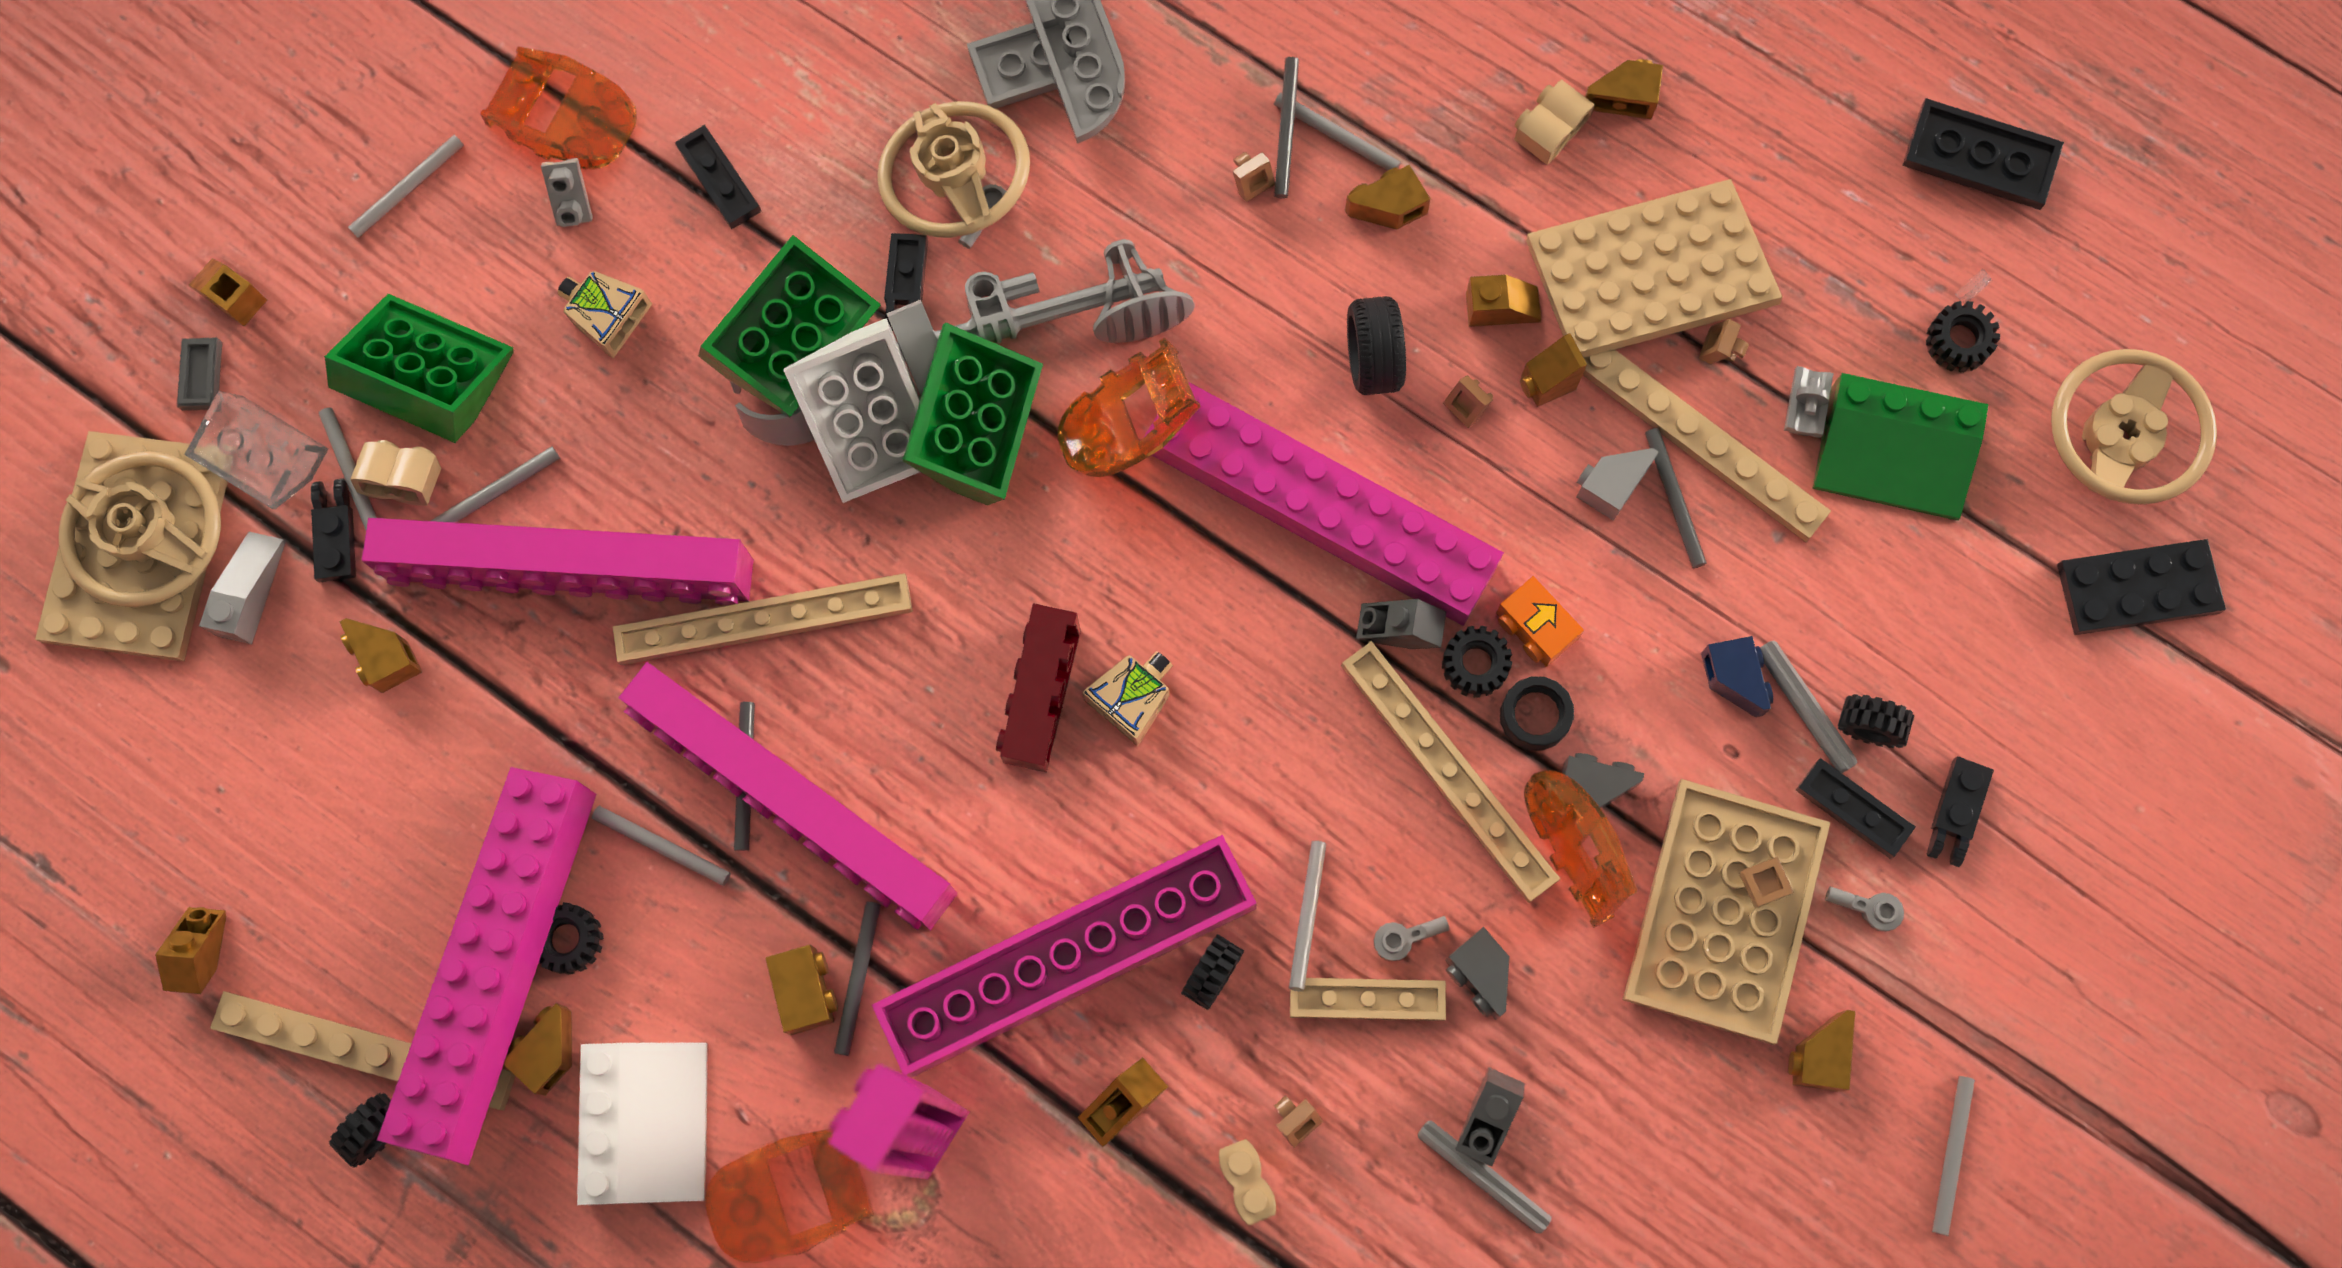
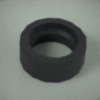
M1529 677L1518 681L1508 691L1500 708V723L1505 735L1515 745L1529 751H1543L1556 746L1569 732L1574 720V704L1568 691L1558 682L1547 677ZM1532 692L1543 693L1556 703L1559 710V720L1556 727L1549 733L1532 735L1525 732L1518 725L1515 719V707L1524 695Z

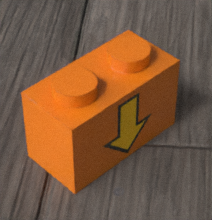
M1534 576L1499 605L1496 612L1499 616L1498 622L1501 627L1510 635L1516 634L1525 644L1523 649L1526 654L1536 663L1541 661L1545 667L1549 666L1572 646L1584 632V629Z

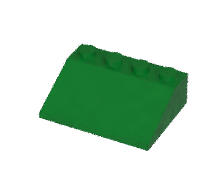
M792 235L700 346L698 357L734 384L791 418L799 408V404L784 373V368L843 336L863 328L881 304Z
M388 293L325 355L328 388L456 443L476 421L514 350L513 347Z
M945 322L942 325L903 462L954 493L987 506L1004 500L1043 363Z
M1841 373L1831 387L1812 489L1958 521L1962 514L1983 441L1989 404Z

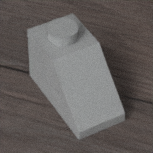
M1654 448L1601 457L1595 468L1588 464L1577 480V483L1582 486L1577 498L1614 521L1659 452Z

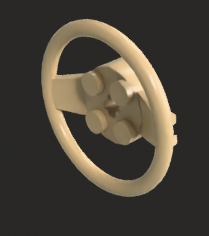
M965 101L939 105L934 103L928 109L913 113L914 116L901 125L889 139L878 166L879 192L883 203L892 216L902 225L917 233L941 238L972 234L1001 219L1020 198L1030 171L1028 145L1023 133L1014 121L991 106ZM963 115L985 119L1003 130L1014 147L1016 155L1014 177L1006 193L990 209L981 183L986 174L984 167L986 157L979 135L970 123L965 121L964 124L951 121V116ZM916 131L918 138L913 148L910 147V155L917 175L927 188L933 190L935 195L939 197L947 196L962 219L961 222L935 223L923 220L907 211L895 195L892 185L893 164L900 148Z
M2120 349L2104 352L2087 359L2078 365L2063 381L2052 408V433L2061 459L2071 473L2087 486L2089 490L2110 500L2129 504H2152L2174 498L2187 491L2202 477L2215 451L2217 441L2216 419L2211 402L2205 391L2184 368L2156 353L2137 349ZM2117 364L2143 365L2123 393L2116 394L2113 398L2104 402L2085 422L2082 439L2083 441L2086 439L2087 447L2092 453V456H2090L2092 460L2090 470L2076 453L2068 432L2067 414L2069 403L2075 390L2088 376L2102 368ZM2172 380H2174L2190 397L2199 417L2201 438L2197 455L2191 466L2179 478L2169 484L2144 490L2124 488L2132 471L2147 465L2159 454L2165 445L2168 417L2161 411ZM2124 431L2129 435L2128 440L2122 437Z
M159 452L125 454L105 462L89 473L84 479H80L73 493L67 497V503L59 526V549L69 575L81 589L102 602L122 607H143L157 604L176 596L188 588L203 573L211 561L217 548L221 531V514L218 499L203 474L194 466L178 457ZM142 466L161 467L178 473L196 489L203 504L205 530L201 545L199 546L174 526L175 517L169 511L167 504L146 487L133 482H125L126 485H118L111 489L100 484L121 471ZM79 513L89 521L88 529L91 535L88 536L90 540L113 557L125 561L135 560L140 563L152 558L178 569L182 573L158 588L143 592H121L101 585L86 572L77 555L75 528ZM131 517L132 522L127 526L125 522Z

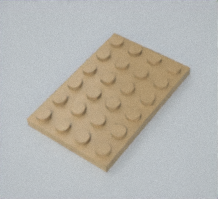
M1731 179L1527 234V245L1562 335L1571 333L1584 358L1780 305L1782 300L1781 292Z
M88 431L74 490L80 479H84L94 469L109 460L135 452H159L178 457L200 471L213 488L221 511L234 453L230 449ZM142 466L121 471L100 484L111 489L118 485H126L125 482H133L146 487L167 504L169 511L175 517L174 526L199 546L201 545L205 530L203 504L196 489L178 473L161 467ZM79 513L75 528L77 555L86 572L101 585L121 592H143L158 588L182 573V571L152 558L140 563L135 560L125 561L113 557L90 540L88 536L91 535L88 529L89 521ZM129 517L126 520L125 524L127 526L132 522V518ZM58 548L35 640L54 645L185 661L206 569L188 588L168 600L143 607H122L102 602L81 589L65 568L60 549Z
M1681 779L1678 782L1623 1000L1767 1044L1776 1045L1830 822ZM1778 857L1794 893L1754 908L1739 872Z

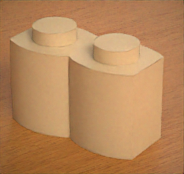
M1560 80L1554 87L1548 85L1537 99L1539 105L1532 111L1526 109L1515 123V127L1518 129L1514 140L1547 165L1591 117L1595 106L1594 103L1563 80Z
M386 440L365 442L350 480L356 492L378 499H394L411 505L426 506L429 503L441 466L436 455L423 447L399 449L394 443Z
M1244 1139L1220 1149V1168L1225 1179L1234 1187L1235 1207L1243 1221L1248 1225H1252L1276 1214L1275 1197L1268 1183L1260 1177L1261 1163L1253 1145Z

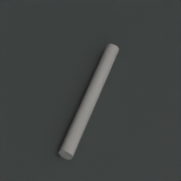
M1282 93L1277 96L1274 105L1280 109ZM1296 101L1295 117L1387 171L1392 168H1399L1401 161Z
M455 135L449 138L348 226L350 231L359 238L461 149L464 144Z
M322 409L319 411V416L366 530L368 518H377L369 497L357 493L350 480L356 465L333 409Z
M551 446L431 521L458 522L560 459V456L554 447Z
M601 806L594 810L592 814L593 820L722 886L729 880L731 873Z
M1322 841L1311 842L1289 989L1298 992L1304 991L1327 845Z
M1959 1076L1932 1229L1933 1233L1949 1236L1975 1079Z

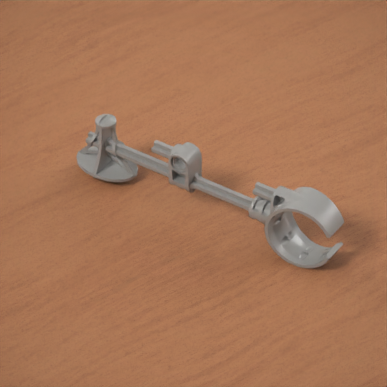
M1123 239L1111 243L1104 250L1109 273L1108 283L1016 309L1009 307L1007 301L1039 292L1037 279L1033 272L1000 281L998 275L989 272L973 274L965 284L971 319L967 323L956 325V327L991 342L995 341L997 344L1001 343V339L1017 338L1018 332L1023 328L1104 306L1093 326L1095 337L1103 342L1125 343L1149 338L1177 326L1190 316L1195 304L1189 294L1175 291L1166 286L1160 268L1147 269L1136 251L1134 243ZM1130 258H1134L1142 273H1133L1128 261ZM1119 263L1124 278L1115 280L1113 264ZM1157 291V293H1151V294L1144 295V294L1149 293V292ZM1130 298V300L1111 308L1114 302ZM941 330L934 332L937 340L939 339ZM730 381L734 393L740 394L742 388ZM740 402L735 405L743 427L762 441L790 446L814 440L800 407L789 418L784 414L765 415L756 413L743 406Z

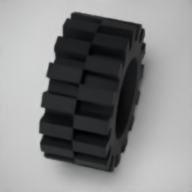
M1961 301L1954 302L1951 307L1949 305L1946 306L1933 320L1927 331L1929 336L1926 339V346L1932 345V348L1928 351L1931 357L1936 354L1939 355L1936 361L1938 365L1941 366L1946 361L1949 363L1946 368L1947 370L1953 371L1958 366L1959 372H1966L1969 367L1972 371L1977 369L1980 364L1982 365L1998 346L1996 343L2000 340V333L1995 332L2000 327L1998 322L1991 324L1990 321L1994 318L1991 311L1986 316L1982 313L1985 306L1979 304L1976 309H1973L1972 301H1967L1963 306ZM1962 325L1970 329L1976 337L1975 345L1971 348H1962L1955 344L1950 337L1951 328Z
M1470 626L1464 632L1461 629L1448 642L1442 661V669H1445L1444 677L1446 681H1451L1450 686L1454 690L1457 688L1462 690L1461 694L1467 696L1468 693L1473 694V698H1480L1481 694L1488 696L1495 689L1498 690L1509 675L1512 667V661H1510L1512 656L1511 648L1507 649L1506 645L1508 642L1504 637L1500 639L1498 637L1499 632L1494 629L1491 633L1486 631V626H1480L1479 629H1474V626ZM1477 648L1484 650L1489 655L1491 668L1488 672L1482 675H1474L1465 669L1463 655L1468 650Z
M1855 694L1847 696L1845 699L1838 729L1843 734L1852 735L1851 738L1855 740L1861 739L1867 744L1871 742L1880 747L1886 745L1888 748H1895V746L1903 748V746L1907 745L1914 714L1911 710H1906V707L1903 705H1895L1896 702L1890 700L1886 702L1880 697H1875L1874 699L1869 695L1861 697Z
M563 903V905H558V908L556 907L553 922L539 963L542 964L541 967L560 974H575L574 971L582 972L587 969L585 966L587 963L593 964L596 961L594 955L596 951L601 953L603 947L599 945V940L604 939L603 933L598 929L601 925L598 920L593 918L594 915L591 912L571 903ZM572 924L579 933L578 944L568 953H559L552 944L553 934L558 927Z
M1217 934L1194 968L1181 994L1206 1010L1210 1009L1236 968L1244 950Z
M385 1093L376 1094L374 1098L370 1097L364 1105L361 1103L356 1107V1111L353 1114L350 1113L346 1117L347 1120L344 1123L338 1125L336 1128L338 1131L334 1132L330 1137V1146L353 1168L357 1167L358 1164L360 1166L363 1165L367 1159L371 1160L375 1157L376 1152H381L385 1148L384 1145L386 1143L377 1140L391 1099Z

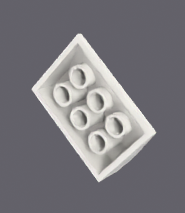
M887 318L855 330L784 368V373L843 503L920 472L903 462V457L921 398Z
M708 1043L581 1044L577 1205L706 1201Z

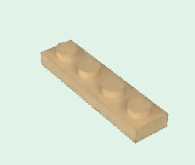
M1306 978L1304 991L1290 990V1018L1445 1021L1446 981Z

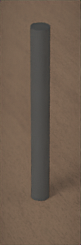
M1296 57L1285 58L1274 197L1287 198L1289 191L1299 59Z
M1659 428L1648 430L1645 432L1649 447L1659 452L1654 461L1692 568L1704 566L1707 562Z
M741 702L739 729L753 739L755 703ZM742 792L739 798L736 797L734 851H749L751 807L742 800L746 795L744 792Z
M866 901L836 1040L835 1054L845 1056L850 1054L881 907L879 903Z

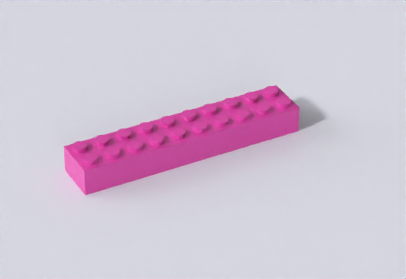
M1181 377L1143 437L1144 451L1405 595L1413 599H1420L1446 611L1447 618L1462 626L1468 620L1504 552Z
M368 518L362 561L372 568L376 575L385 578L388 584L400 587H407L410 585V582H422L424 586L435 589H444L446 584H456L460 588L470 591H481L483 586L496 587V590L505 593H518L519 588L532 589V592L541 595H554L555 590L569 591L570 595L576 597H591L592 593H606V597L619 600L628 599V595H642L643 599L654 602H662L665 600V597H677L679 601L689 604H699L701 599H710L724 606L738 604V601L749 602L754 559L740 539Z
M646 662L618 697L628 706L624 713L631 717L632 720L650 733L654 728H657L653 734L661 739L663 743L678 754H681L685 749L686 752L683 756L709 776L715 771L716 773L712 778L739 798L742 792H744L746 795L742 800L749 804L751 808L766 819H769L772 814L776 816L773 823L797 842L801 836L806 838L803 843L805 847L826 863L831 858L837 861L833 867L855 885H858L861 880L867 883L864 890L887 908L891 902L898 906L894 912L916 930L923 925L931 931L958 893L950 883L650 663Z
M510 767L378 1135V1141L469 1166L546 943L556 907L558 908L597 795L577 780Z
M1222 834L872 1004V1007L902 1074L912 1078L1256 910L1257 903Z
M878 1063L874 1070L868 1067L857 1081L854 1091L858 1093V1096L849 1110L842 1107L829 1127V1131L833 1135L828 1143L874 1173L929 1179L970 1111L932 1087Z

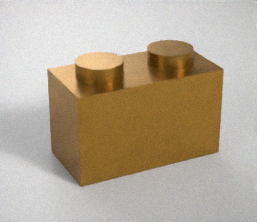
M806 945L765 957L784 1033L794 1035L835 1023L833 1012L838 1011V1006L833 990L826 989L823 975L829 974L823 952L817 953L815 947Z

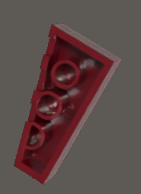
M1032 604L1029 622L1026 624L1023 635L1024 646L1022 656L1018 658L1014 671V680H1016L1014 693L1009 694L1006 703L1005 715L1008 716L1006 730H1000L996 744V751L1001 752L1000 757L1005 764L1047 773L1081 634L1076 612Z

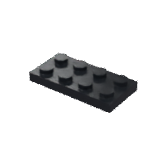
M1926 98L1921 105L1902 166L2041 210L2046 203L2064 142Z
M2208 539L2062 560L2057 564L2074 635L2214 615L2226 610Z

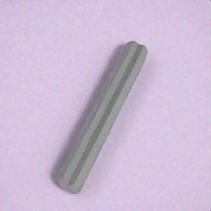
M1773 640L1761 646L1765 666L1836 770L1843 773L1857 764L1856 757L1778 643Z
M1429 1120L1418 1132V1138L1533 1231L1542 1233L1548 1227L1552 1218L1543 1209L1488 1165L1456 1151L1458 1141L1433 1121Z

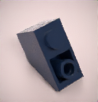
M1753 636L1708 644L1701 652L1709 688L1754 717H1760L1771 709L1770 704L1773 703V692L1769 682H1764L1761 668L1764 667L1763 653L1759 646H1755Z

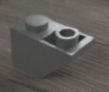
M1420 599L1361 604L1356 639L1407 649L1441 648L1446 611Z
M1576 753L1575 757L1569 756L1563 764L1555 806L1592 815L1636 788L1643 781L1644 773L1634 771L1635 766L1628 763L1613 762L1611 766L1598 763V758L1593 755Z
M1483 927L1445 960L1449 965L1446 971L1459 987L1466 985L1475 995L1471 999L1473 1004L1485 1017L1491 1014L1496 1020L1506 1012L1509 956Z
M1488 1067L1473 1100L1455 1150L1492 1167L1524 1098L1525 1083Z

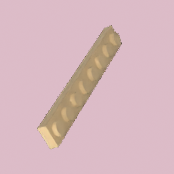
M1615 349L1584 358L1587 366L1583 376L1651 427L1659 428L1663 436L1803 541L1807 542L1830 514L1831 510Z
M904 573L613 626L617 662L620 665L911 613L913 611L908 580Z
M1372 641L1342 662L1341 667L1528 904L1559 881L1560 877Z
M223 991L210 1027L213 1030L395 1081L399 1080L411 1043L225 991ZM501 1070L489 1107L505 1110L515 1079V1075L511 1071Z

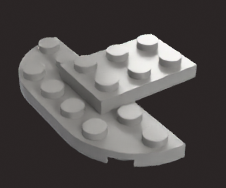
M1025 0L1033 23L967 44L968 52L987 105L997 109L1058 89L1078 144L1103 130L1114 118L1121 105L1125 90V71L1121 53L1101 0Z

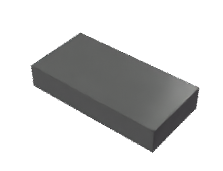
M182 339L177 407L182 411L218 409L222 341L220 339Z

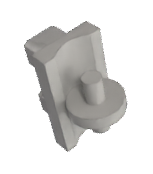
M578 158L562 162H542L541 169L556 226L566 227L579 225L583 222H591L593 216Z
M1801 366L1795 368L1784 427L1785 431L1802 436L1821 438L1824 432L1834 373L1811 371Z

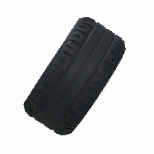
M1388 296L1354 300L1349 305L1347 312V340L1350 368L1355 389L1362 395L1397 392L1403 387L1406 378L1405 337L1398 303Z

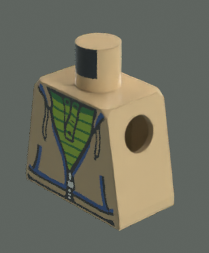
M596 271L590 272L582 284L571 277H567L558 288V295L569 301L564 308V313L569 320L612 358L616 356L652 305L645 292L640 288Z
M1157 651L1144 665H1141L1129 655L1083 691L1084 701L1138 746L1169 697V688L1160 680L1173 665Z

